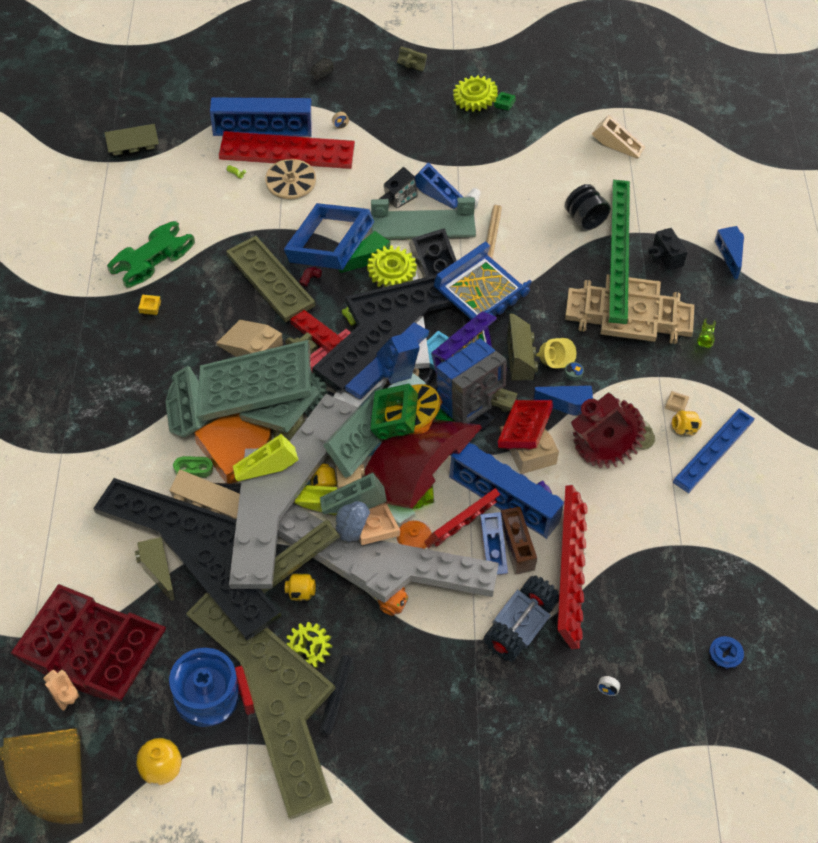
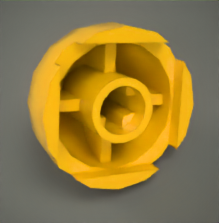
M154 738L147 741L140 748L137 754L136 766L141 778L147 783L164 785L171 782L179 774L182 757L178 747L171 740Z

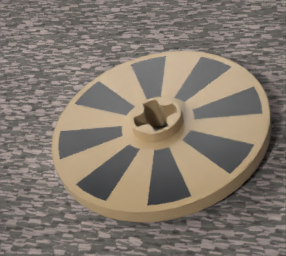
M297 159L282 160L268 169L265 181L267 188L272 194L284 199H296L312 191L316 184V174L314 169L304 161Z

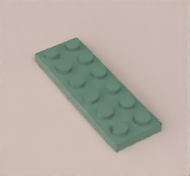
M381 386L375 388L323 444L327 453L345 478L354 473L381 441L370 430L375 391L383 389Z

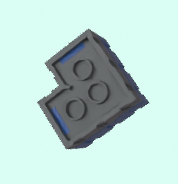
M480 338L475 343H470L461 352L455 353L445 362H441L436 367L437 393L442 400L440 408L456 422L470 423L491 408L492 395L497 390L506 386L507 359Z

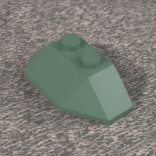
M189 366L173 374V382L169 387L165 401L169 432L181 437L188 436L209 421H201L197 418L199 381Z

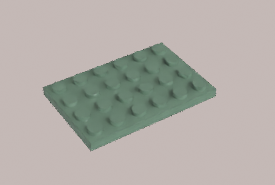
M305 340L200 365L197 418L201 421H206L311 396L309 341Z

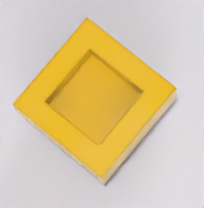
M142 295L138 308L139 313L157 315L161 303L160 296Z

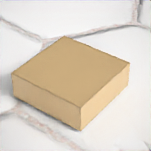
M671 391L665 409L674 412L685 411L689 396Z

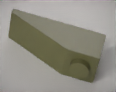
M162 537L137 542L138 550L135 551L137 563L141 562L146 574L170 600H175Z

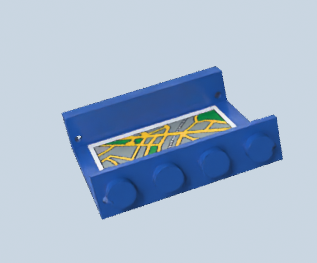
M486 241L438 273L434 283V287L471 320L482 311L493 316L502 314L509 305L513 306L520 297H525L529 293V287L532 282L528 280L522 285L488 256L491 245Z

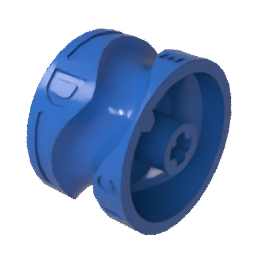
M198 648L182 655L173 665L169 677L170 689L176 710L186 722L195 726L209 727L222 723L232 715L239 702V688L236 670L229 657L216 649Z

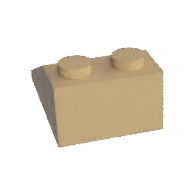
M239 320L217 342V346L238 357L283 346L282 333L265 324Z
M501 426V427L499 428L501 432H502L504 426ZM544 429L537 448L509 449L520 474L556 465L559 450L546 429Z

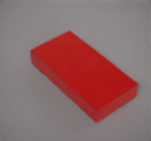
M235 667L238 688L247 715L255 713L254 704L243 667Z

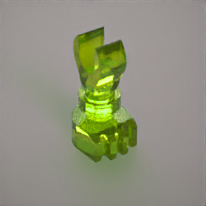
M706 318L703 321V329L698 335L697 343L702 347L711 348L715 341V335L712 334V331L715 329L716 321L714 320L713 324L709 325L706 323Z

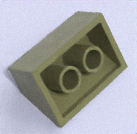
M155 124L104 132L108 152H112L113 155L123 154V150H129V153L137 152L140 147H145L146 150L156 148L155 145L159 144Z
M509 314L507 330L511 380H533L534 373L538 372V362L534 361V358H536V347L532 346V343H534V332H531L530 324L515 314Z

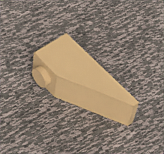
M610 115L603 119L591 134L604 146L636 159L640 157L645 148Z

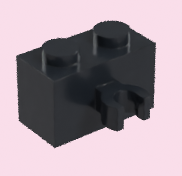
M672 227L657 231L653 246L648 251L649 254L655 253L653 254V261L661 258L668 270L684 266L688 253Z

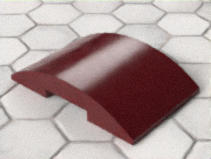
M434 419L429 430L423 434H406L385 439L370 458L364 474L367 476L374 473L382 483L387 499L384 503L412 509L435 483L436 480L433 474L451 453L460 454L482 427L478 424Z
M58 584L11 654L44 675H47L52 670H55L57 673L63 670L78 691L107 700L122 701L164 634L166 627L130 612L126 615L96 603L93 597Z

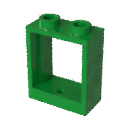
M410 383L375 391L370 430L379 440L414 433L418 393ZM403 404L401 419L384 422L386 407Z

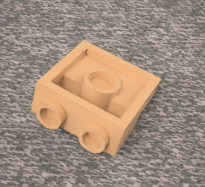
M386 503L369 509L370 515L366 520L359 541L361 545L400 536V528Z

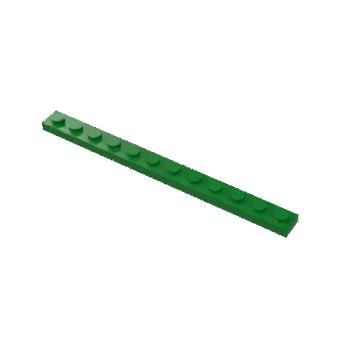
M613 179L608 322L627 324L630 181Z

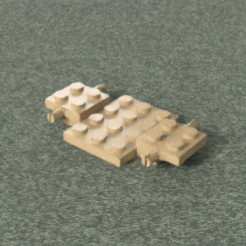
M607 275L605 288L591 286L590 280L588 281V286L587 280L584 281V288H569L565 320L580 322L579 331H582V326L583 332L586 331L587 323L601 325V334L656 341L657 332L670 334L671 344L673 340L674 344L678 342V335L692 337L694 305L681 302L679 292H674L673 297L660 295V281L629 277L627 324L608 322L610 275Z

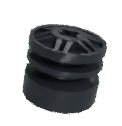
M584 184L573 190L567 197L564 205L565 210L585 231L595 229L607 219L611 210L610 204L604 197L600 196V193L591 184Z

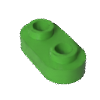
M182 456L173 463L176 475L179 469L197 477H207L213 472V464L208 457Z

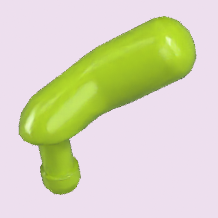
M228 165L226 168L228 172L235 174L238 178H243L246 170L241 172L238 168Z
M348 306L346 309H342V315L347 318L351 326H354L356 322L349 312Z

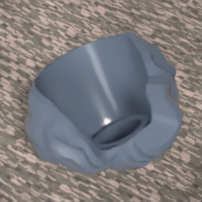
M355 501L338 510L336 514V530L341 536V540L346 542L359 540L366 520L370 515V510L365 503Z

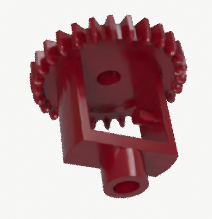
M609 392L598 401L596 399L584 401L581 406L582 413L571 421L572 427L576 431L573 432L575 449L586 463L590 462L592 466L597 464L599 468H602L605 464L606 468L609 469L611 463L616 468L618 461L624 465V458L631 460V453L638 454L635 448H642L639 441H645L642 434L646 433V430L643 428L646 424L639 410L632 403L628 404L626 400L621 402L620 399L615 398Z

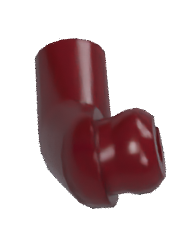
M316 266L306 268L299 284L307 287L311 278L321 277L322 270Z

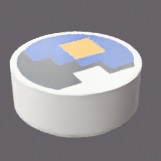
M604 676L600 678L597 687L603 694L615 696L619 692L620 683L613 677Z

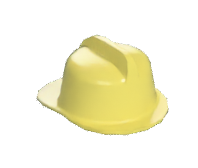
M567 338L550 339L541 345L536 356L540 357L541 362L550 368H566L567 364L574 362L576 359V347Z

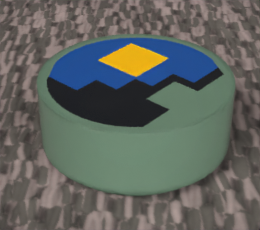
M571 362L566 365L565 376L569 380L577 381L583 377L584 368L581 364Z

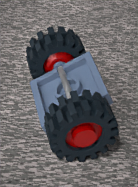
M536 575L534 577L530 576L521 590L517 589L493 620V625L484 635L483 640L488 645L487 647L493 650L494 654H498V657H503L506 661H514L523 648L528 647L551 616L549 613L559 602L560 594H558L557 589H554L555 586L553 584H548V580L544 581L542 577L538 578Z

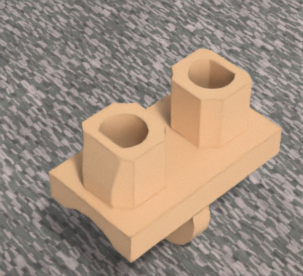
M52 670L43 678L46 682L45 686L61 710L64 711L68 704H73L80 697L68 675L63 670L59 673Z

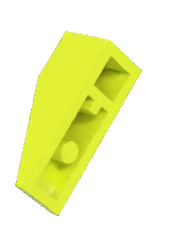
M280 434L233 465L235 479L242 481L283 471L297 462L298 456L295 447Z

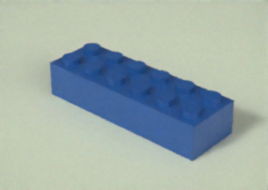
M211 98L210 116L213 136H223V132L227 131L312 137L311 98Z
M468 443L460 454L453 453L451 455L449 478L481 498L496 488L500 495L495 499L497 503L494 506L500 510L521 507L527 527L546 539L559 525L564 501L559 496L553 495L541 485L533 483L525 475L517 473L507 464L496 460L491 454H486L475 444Z

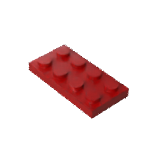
M515 400L498 439V447L506 449L537 448L553 409L552 400Z
M496 488L434 531L424 541L428 549L433 545L438 547L447 538L458 533L465 525L472 523L480 514L490 510L497 503L495 499L500 495Z

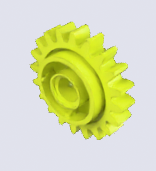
M479 75L476 78H473V76H470V79L464 78L465 82L459 81V85H455L453 90L456 105H460V109L465 107L466 111L471 109L472 112L475 109L481 111L482 107L487 109V105L492 106V102H496V97H498L495 82H491V78L486 80L485 76L479 78Z
M391 245L389 250L383 246V251L377 249L376 254H371V258L368 259L367 271H369V277H372V282L378 281V287L384 284V287L413 281L417 270L416 259L412 258V253L406 254L407 249L400 251V246L393 249Z

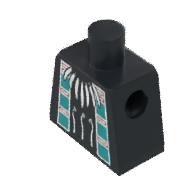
M402 167L384 183L385 194L379 199H388V203H391L395 208H399L417 198L415 176L405 167Z

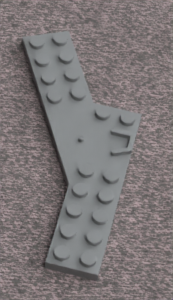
M292 503L279 521L278 536L293 545L324 521ZM338 538L313 557L384 603L410 581L493 597L499 565L497 562L386 541L361 545L359 540L346 542L341 540V538Z

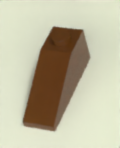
M521 507L501 510L507 546L515 574L534 571L537 555Z

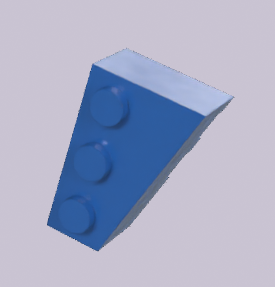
M413 332L391 337L376 353L382 365L383 375L385 378H388L390 384L411 379L420 349Z

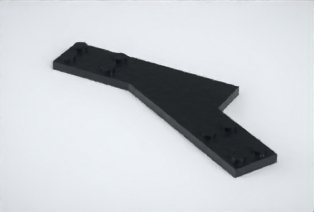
M437 275L347 296L345 303L358 327L313 366L312 372L342 393L345 390V386L377 357L376 353L391 337L401 335L414 322L417 323L429 311L454 305L434 287Z

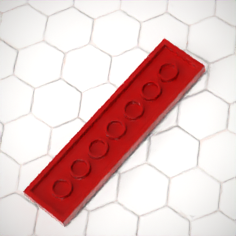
M224 131L219 150V159L261 163H277L282 160L297 159L306 162L310 166L352 169L355 141Z
M566 485L558 631L571 649H580V640L583 638L580 628L581 621H583L581 603L584 602L582 585L585 584L583 567L586 565L584 556L586 539L584 531H587L585 514L588 513L586 502H583L580 492H577L573 485Z

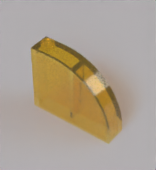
M77 728L4 738V747L0 748V757L4 761L8 783L20 803L35 816L50 822L60 824L83 823L81 747Z

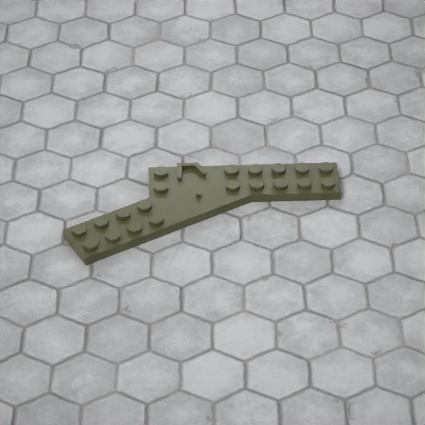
M206 593L186 615L239 661L243 667L254 709L289 819H294L332 804L333 801L306 720L336 689L335 685L267 627L246 641Z

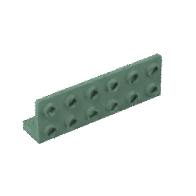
M475 197L457 198V210L388 211V199H371V215L374 220L372 233L376 231L386 239H412L445 228L448 238L476 237L474 218Z

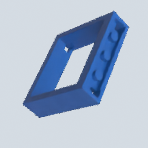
M316 203L284 248L289 262L343 270L374 224L370 209ZM323 219L354 222L334 252L303 248Z

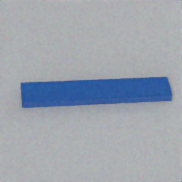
M414 322L402 333L413 332L418 344H420L429 335V330ZM378 357L345 386L347 392L361 399L384 378L382 365Z
M739 408L674 478L673 483L689 494L751 426L755 418Z

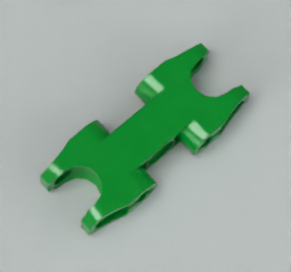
M176 221L168 222L154 229L148 236L149 242L134 250L132 247H127L120 251L108 263V272L117 274L122 271H128L122 279L123 285L126 288L136 286L151 278L155 272L154 266L169 258L171 261H176L183 257L195 244V238L192 234L175 237L180 230L179 223Z

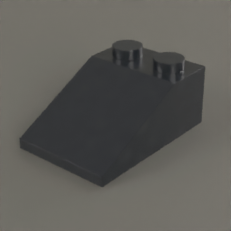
M445 228L414 237L409 243L413 257H415L416 264L424 278L437 275L457 261Z

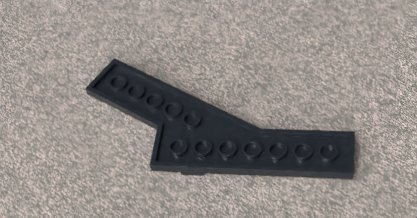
M113 478L94 506L95 513L162 537L163 541L246 641L282 617L280 611L261 589H230L229 580L237 519Z

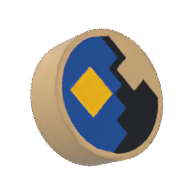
M338 112L332 117V123L337 129H342L348 125L349 118L346 113Z

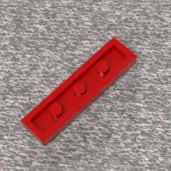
M305 310L290 319L291 324L303 334L307 332L311 334L312 341L328 353L343 340V338Z

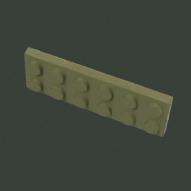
M257 236L226 251L229 259L285 322L303 310L308 311L316 306L314 299Z

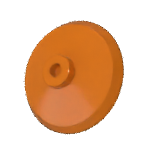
M412 520L399 527L400 536L396 537L399 544L423 549L427 547L424 541L432 532L425 523Z

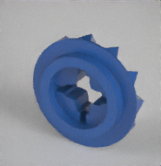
M719 637L710 646L711 660H714L717 666H723L726 669L736 668L744 658V650L741 644L731 637ZM731 648L729 655L723 658V651L725 652Z

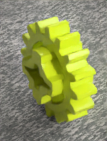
M307 622L306 627H304L300 623L298 631L294 628L291 629L294 633L293 636L287 635V638L290 640V643H287V645L298 655L306 654L309 660L305 661L318 668V662L325 663L323 657L331 655L327 652V649L332 648V645L327 643L331 637L329 635L324 636L327 631L324 628L319 631L320 625L318 624L312 627V624ZM308 632H314L319 637H310ZM300 637V640H299L298 644L295 645L297 639ZM307 640L310 643H312V645H310V651L305 648L307 646ZM322 647L320 653L317 655L319 648Z

